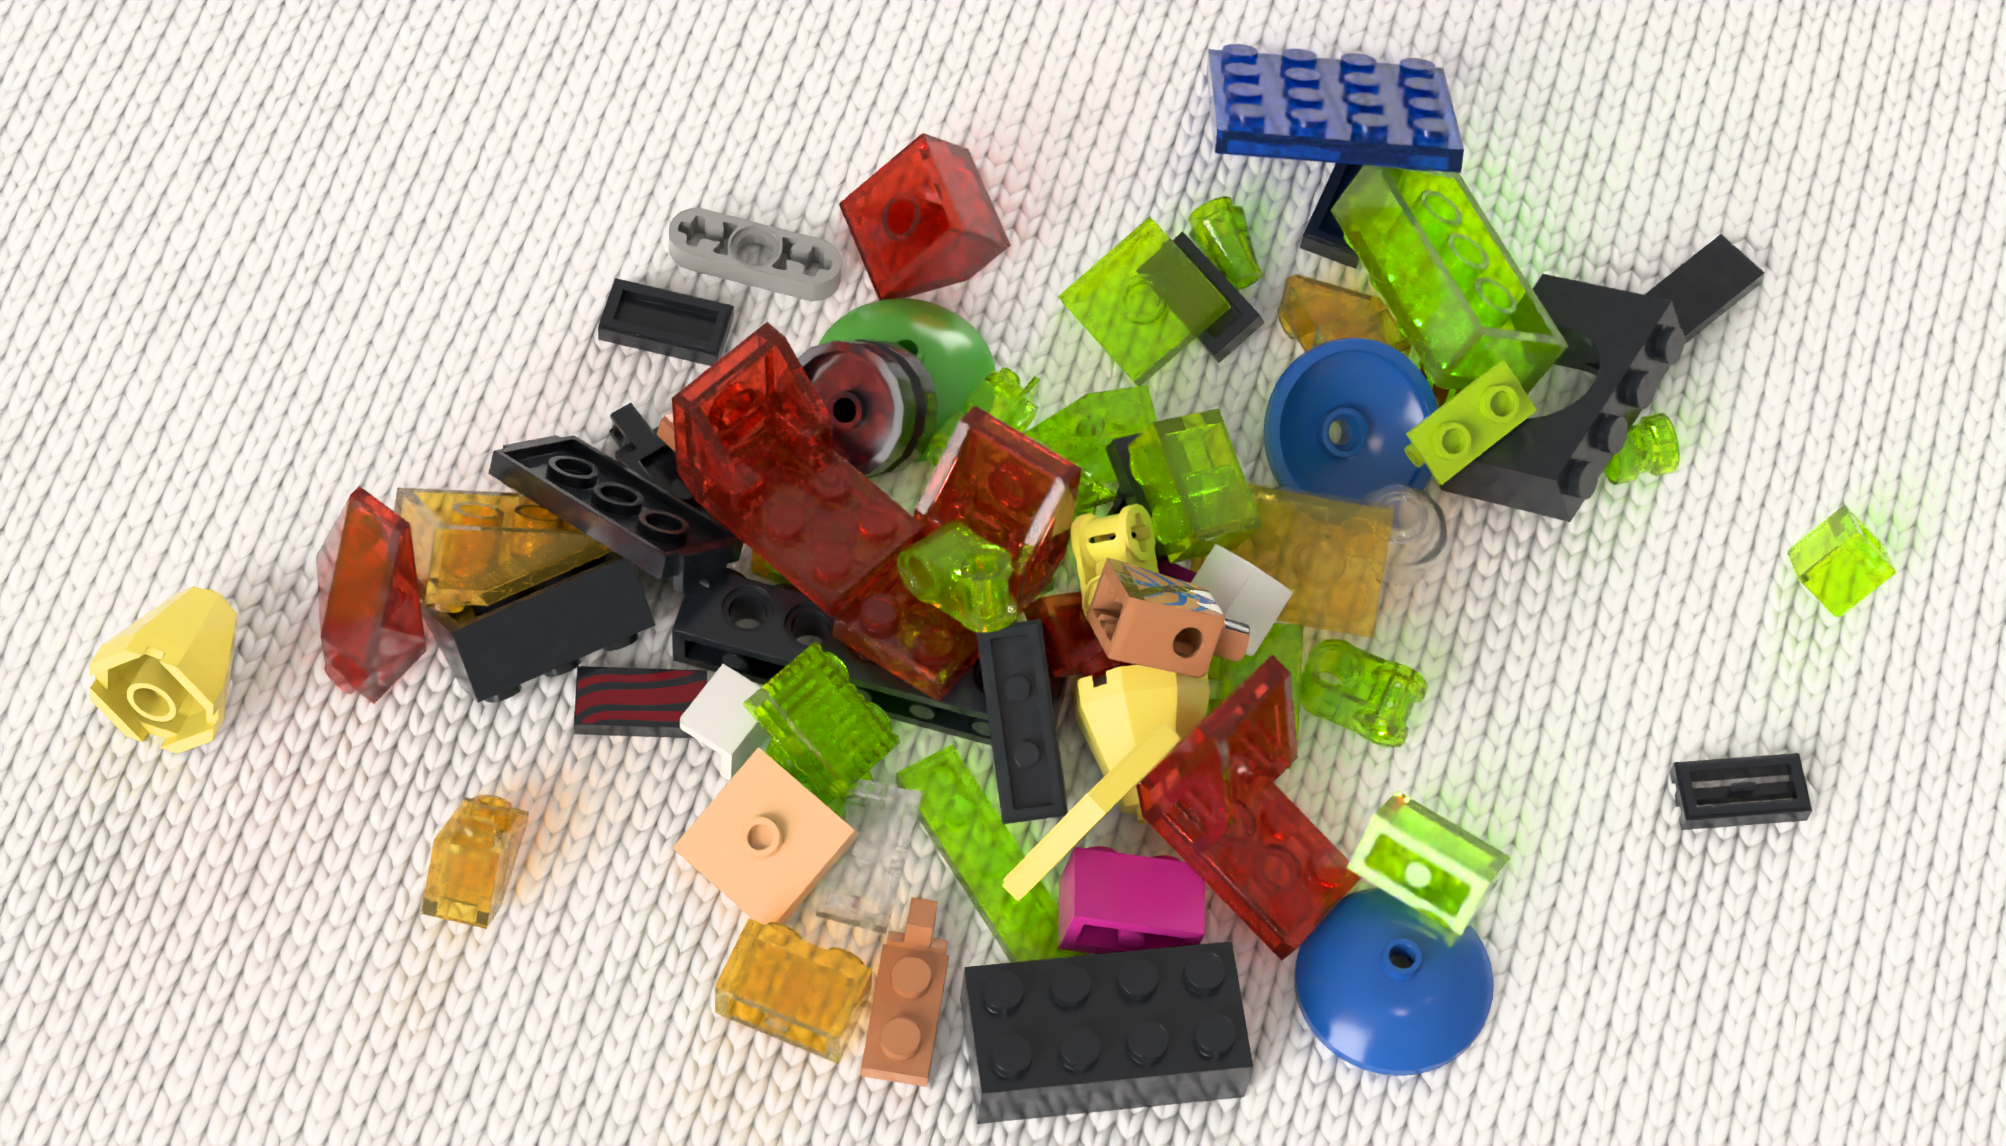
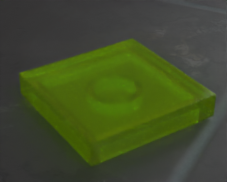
M1150 216L1058 296L1062 304L1138 388L1231 308L1224 296Z

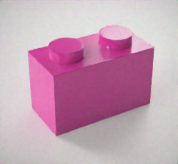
M1104 846L1074 848L1059 879L1058 949L1104 954L1200 944L1205 935V879L1203 864L1182 862L1180 859L1169 855L1146 857L1118 853L1114 849Z

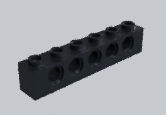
M725 568L718 586L707 588L698 581L693 587L692 592L684 595L672 629L673 661L717 672L721 665L725 664L755 683L992 746L977 635L975 633L958 635L932 628L930 624L919 618L906 616L898 619L872 612L866 606L855 601L840 600L834 602L808 595L803 589L791 584L782 583L775 586L748 579L742 573L731 568ZM742 619H752L761 624L755 628L747 629L741 628L734 623ZM812 635L823 641L816 645H805L796 639ZM865 652H876L883 655L885 659L869 662L861 659L859 655ZM1047 653L1057 722L1065 696L1070 664L1057 661ZM936 668L948 675L943 678L933 679L926 677L921 671Z

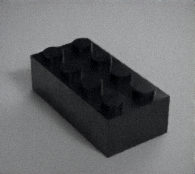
M1232 941L964 967L960 1002L977 1124L1242 1098L1245 1096L1253 1069V1061Z

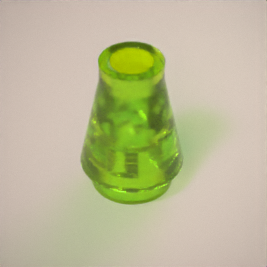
M1223 196L1210 200L1196 208L1189 215L1188 221L1192 227L1189 232L1190 238L1237 290L1249 287L1263 276L1255 255L1244 209L1241 206H1235L1231 197Z

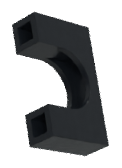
M1542 274L1514 316L1528 359L1582 370L1597 377L1589 390L1576 402L1546 416L1527 418L1439 486L1442 491L1571 522L1584 500L1589 499L1593 495L1597 487L1598 478L1612 456L1619 453L1623 448L1627 433L1641 411L1646 409L1653 401L1656 388L1669 367L1680 359L1684 349L1685 336L1680 328L1672 300Z

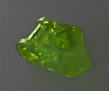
M955 520L949 521L898 555L897 566L899 574L909 591L919 600L930 603L955 618L967 629L975 632L989 633L1004 629L1015 621L1018 613L1017 604L1008 589V578L1013 570L1010 553L1004 548L993 545L973 533L963 523Z
M1337 638L1325 639L1313 647L1309 652L1297 686L1299 702L1312 715L1354 731L1374 744L1392 748L1400 747L1406 742L1409 735V728L1406 723L1415 703L1421 702L1425 698L1428 691V684L1425 678L1414 669L1397 662L1385 660L1355 647L1348 641ZM1319 673L1333 674L1343 684L1335 685L1328 683L1320 677ZM1400 683L1401 688L1396 687L1395 684ZM1389 701L1393 702V706L1391 708H1388L1386 706L1387 702ZM1379 721L1383 722L1385 725L1380 726Z

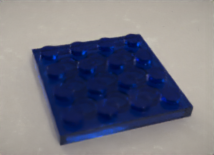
M1228 44L1223 46L1222 50L1208 49L1206 76L1214 153L1461 173L1464 147L1444 69L1435 67V64L1431 61L1420 58H1405L1400 61V64L1378 63L1375 58L1359 53L1344 54L1341 56V60L1317 58V55L1312 51L1296 48L1283 50L1281 55L1258 53L1256 48L1244 44Z

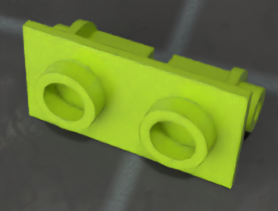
M1501 359L1408 431L1406 435L1411 443L1404 448L1408 459L1416 467L1420 468L1426 464L1438 484L1442 485L1535 413L1537 409L1505 359Z

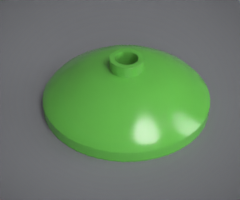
M910 298L874 301L853 309L842 316L821 338L818 345L834 340L854 341L857 339L895 342L918 357L932 377L938 400L936 430L923 455L914 462L935 459L958 449L975 436L990 414L996 390V369L991 351L980 333L968 321L943 306Z

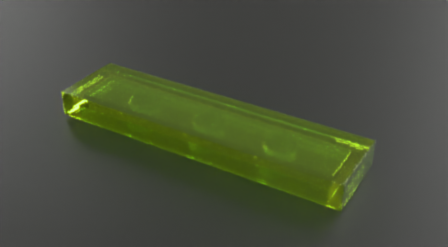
M953 744L896 773V785L1010 963L1088 955V953L1058 949L1059 907L1041 880L1019 902L1002 886L1005 883L1003 879L1025 858V855L1005 824L1002 823L998 813Z

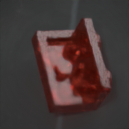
M1081 591L1041 596L1022 608L1027 621L1042 619L1048 664L1055 678L1082 674L1083 678L1092 675L1094 680L1105 675L1107 670L1120 666L1136 665L1107 657L1090 623L1085 618L1082 609Z

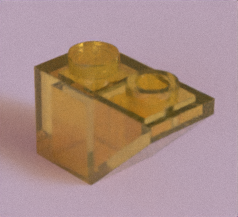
M1299 274L1286 278L1281 304L1278 307V318L1285 334L1291 340L1297 339L1305 352L1331 340L1363 338L1389 345L1406 357H1409L1412 345L1381 298Z
M477 795L473 798L465 797L434 838L421 914L487 929L502 907L527 826L529 811L512 808L511 802L498 796Z

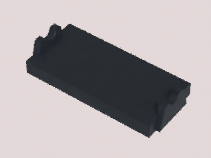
M554 435L503 445V449L493 451L488 474L659 580L673 577V589L682 595L691 593L698 581L707 588L718 586L727 564L737 562L740 559L744 537L575 435L567 437Z

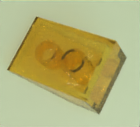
M1205 475L1200 507L1214 542L1206 550L1192 554L1191 571L1197 573L1214 545L1218 544L1255 565L1293 591V594L1276 620L1373 638L1395 505Z
M397 487L387 561L427 607L441 612H460L464 610L465 605L488 606L613 552V550L520 493Z

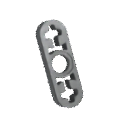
M703 208L683 210L670 222L669 253L674 262L682 268L808 301L824 300L832 296L840 286L841 255L838 249L826 240ZM695 233L706 235V239H701L697 246L687 244V240H691ZM724 239H728L727 255L720 254V249L724 247ZM759 244L768 248L772 256L765 263L752 265L741 260L738 252L747 245ZM783 254L790 255V260H787L786 270H781ZM812 263L823 265V269H819L816 276L805 274V270H809Z

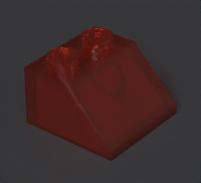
M925 133L920 134L839 203L879 300L907 298L968 281L1011 246L969 149Z

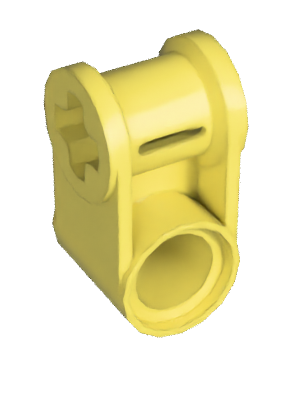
M1139 504L1125 506L1119 514L1097 517L1095 514L1085 513L1075 517L1070 532L1071 546L1077 561L1082 594V609L1086 618L1107 557L1159 573L1155 553V529L1148 511ZM1131 532L1136 533L1135 538H1132ZM1091 537H1094L1095 543L1090 542Z

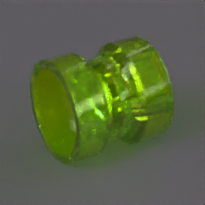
M1664 413L1641 417L1638 424L1632 425L1627 433L1623 448L1619 453L1612 456L1603 470L1610 483L1618 485L1636 480L1640 473L1645 472L1650 473L1652 476L1676 472L1680 460L1679 444L1674 426L1669 417Z

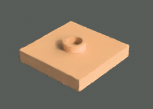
M758 747L672 849L762 928L774 936L860 833Z

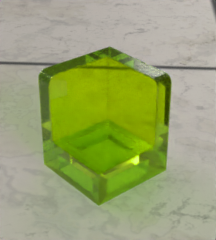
M1846 504L1794 544L1787 552L1798 580L1835 617L1844 615L1897 573L1884 544Z

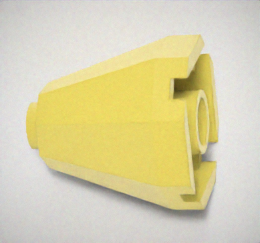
M193 586L176 593L100 646L89 664L90 676L96 674V679L90 687V700L128 738L145 742L150 733L165 738L160 748L177 754L213 741L225 719L237 633V612L221 594L210 589H201Z
M1130 665L1107 670V684L1095 688L1092 675L1078 679L1072 690L1075 719L1103 776L1109 773L1158 724L1162 726L1166 723L1181 738L1165 757L1118 803L1122 813L1137 815L1138 823L1140 824L1163 823L1176 819V809L1187 806L1191 798L1210 696L1208 672L1203 677L1198 678L1141 665Z

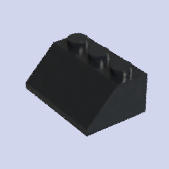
M585 533L418 604L424 620L460 687L478 703L484 700L488 703H494L511 698L521 691L522 683L543 674L547 677H554L568 673L580 665V658L602 648L605 651H614L627 647L638 640L639 632L655 626L634 564Z

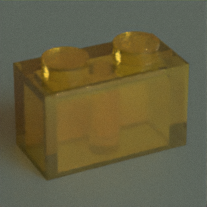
M748 918L715 985V1013L838 1064L870 998L873 969L865 966L864 962L850 951L838 947H831L826 950L804 941L798 932L784 924L769 922L765 925Z

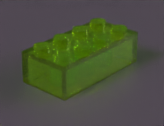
M1370 158L1332 207L1331 212L1344 232L1346 243L1357 253L1370 275L1372 286L1383 296L1397 320L1396 325L1399 331L1410 341L1423 363V370L1426 376L1437 387L1462 390L1501 359H1505L1528 395L1568 347L1459 172Z

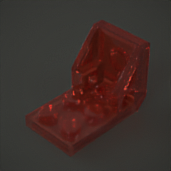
M768 322L763 324L672 397L677 472L695 501L831 618L924 540V525L833 449L832 418L788 340Z
M974 405L960 419L915 507L910 543L834 619L832 636L936 701H939L980 658L976 628L1013 623L1050 583L1067 551L1082 468Z
M1272 654L1192 729L1136 785L1142 817L1271 951L1283 961L1301 945L1363 877V874L1273 783L1298 758L1291 672Z

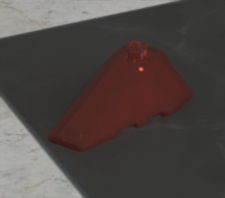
M358 486L350 494L316 555L320 638L325 661L324 671L330 680L344 692L353 694L357 691L375 704L426 652L411 524L365 489Z

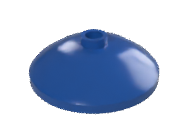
M1363 338L1337 339L1319 344L1304 352L1287 367L1277 381L1270 395L1264 418L1263 433L1266 457L1270 470L1280 489L1296 507L1306 514L1322 522L1337 526H1368L1383 522L1399 514L1420 495L1432 476L1426 464L1420 468L1416 467L1408 459L1404 448L1411 443L1406 433L1438 409L1431 386L1419 368L1408 357L1395 348L1379 341ZM1333 422H1337L1342 431L1341 438L1337 443H1333L1329 437V428Z
M1369 888L1346 895L1332 903L1316 917L1306 931L1298 950L1294 969L1296 999L1300 1011L1314 1035L1331 1052L1344 1061L1361 1069L1384 1075L1406 1076L1421 1074L1438 1069L1455 1060L1472 1045L1480 1034L1493 1000L1494 979L1491 961L1482 940L1474 928L1464 917L1446 903L1425 893L1406 888ZM1393 955L1405 956L1412 966L1404 969L1398 968L1391 963L1389 957Z

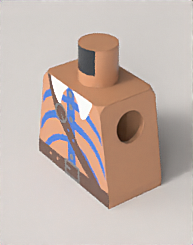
M1108 557L1106 558L1086 616L1108 658L1198 678L1203 677L1207 673L1212 656L1236 662L1241 661L1247 650L1250 638L1249 625L1224 618V614L1207 589Z

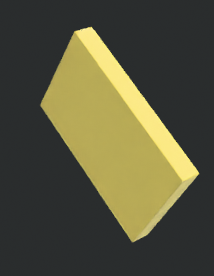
M1166 723L1162 726L1158 724L1003 879L1005 883L1002 886L1019 902L1165 757L1181 738Z

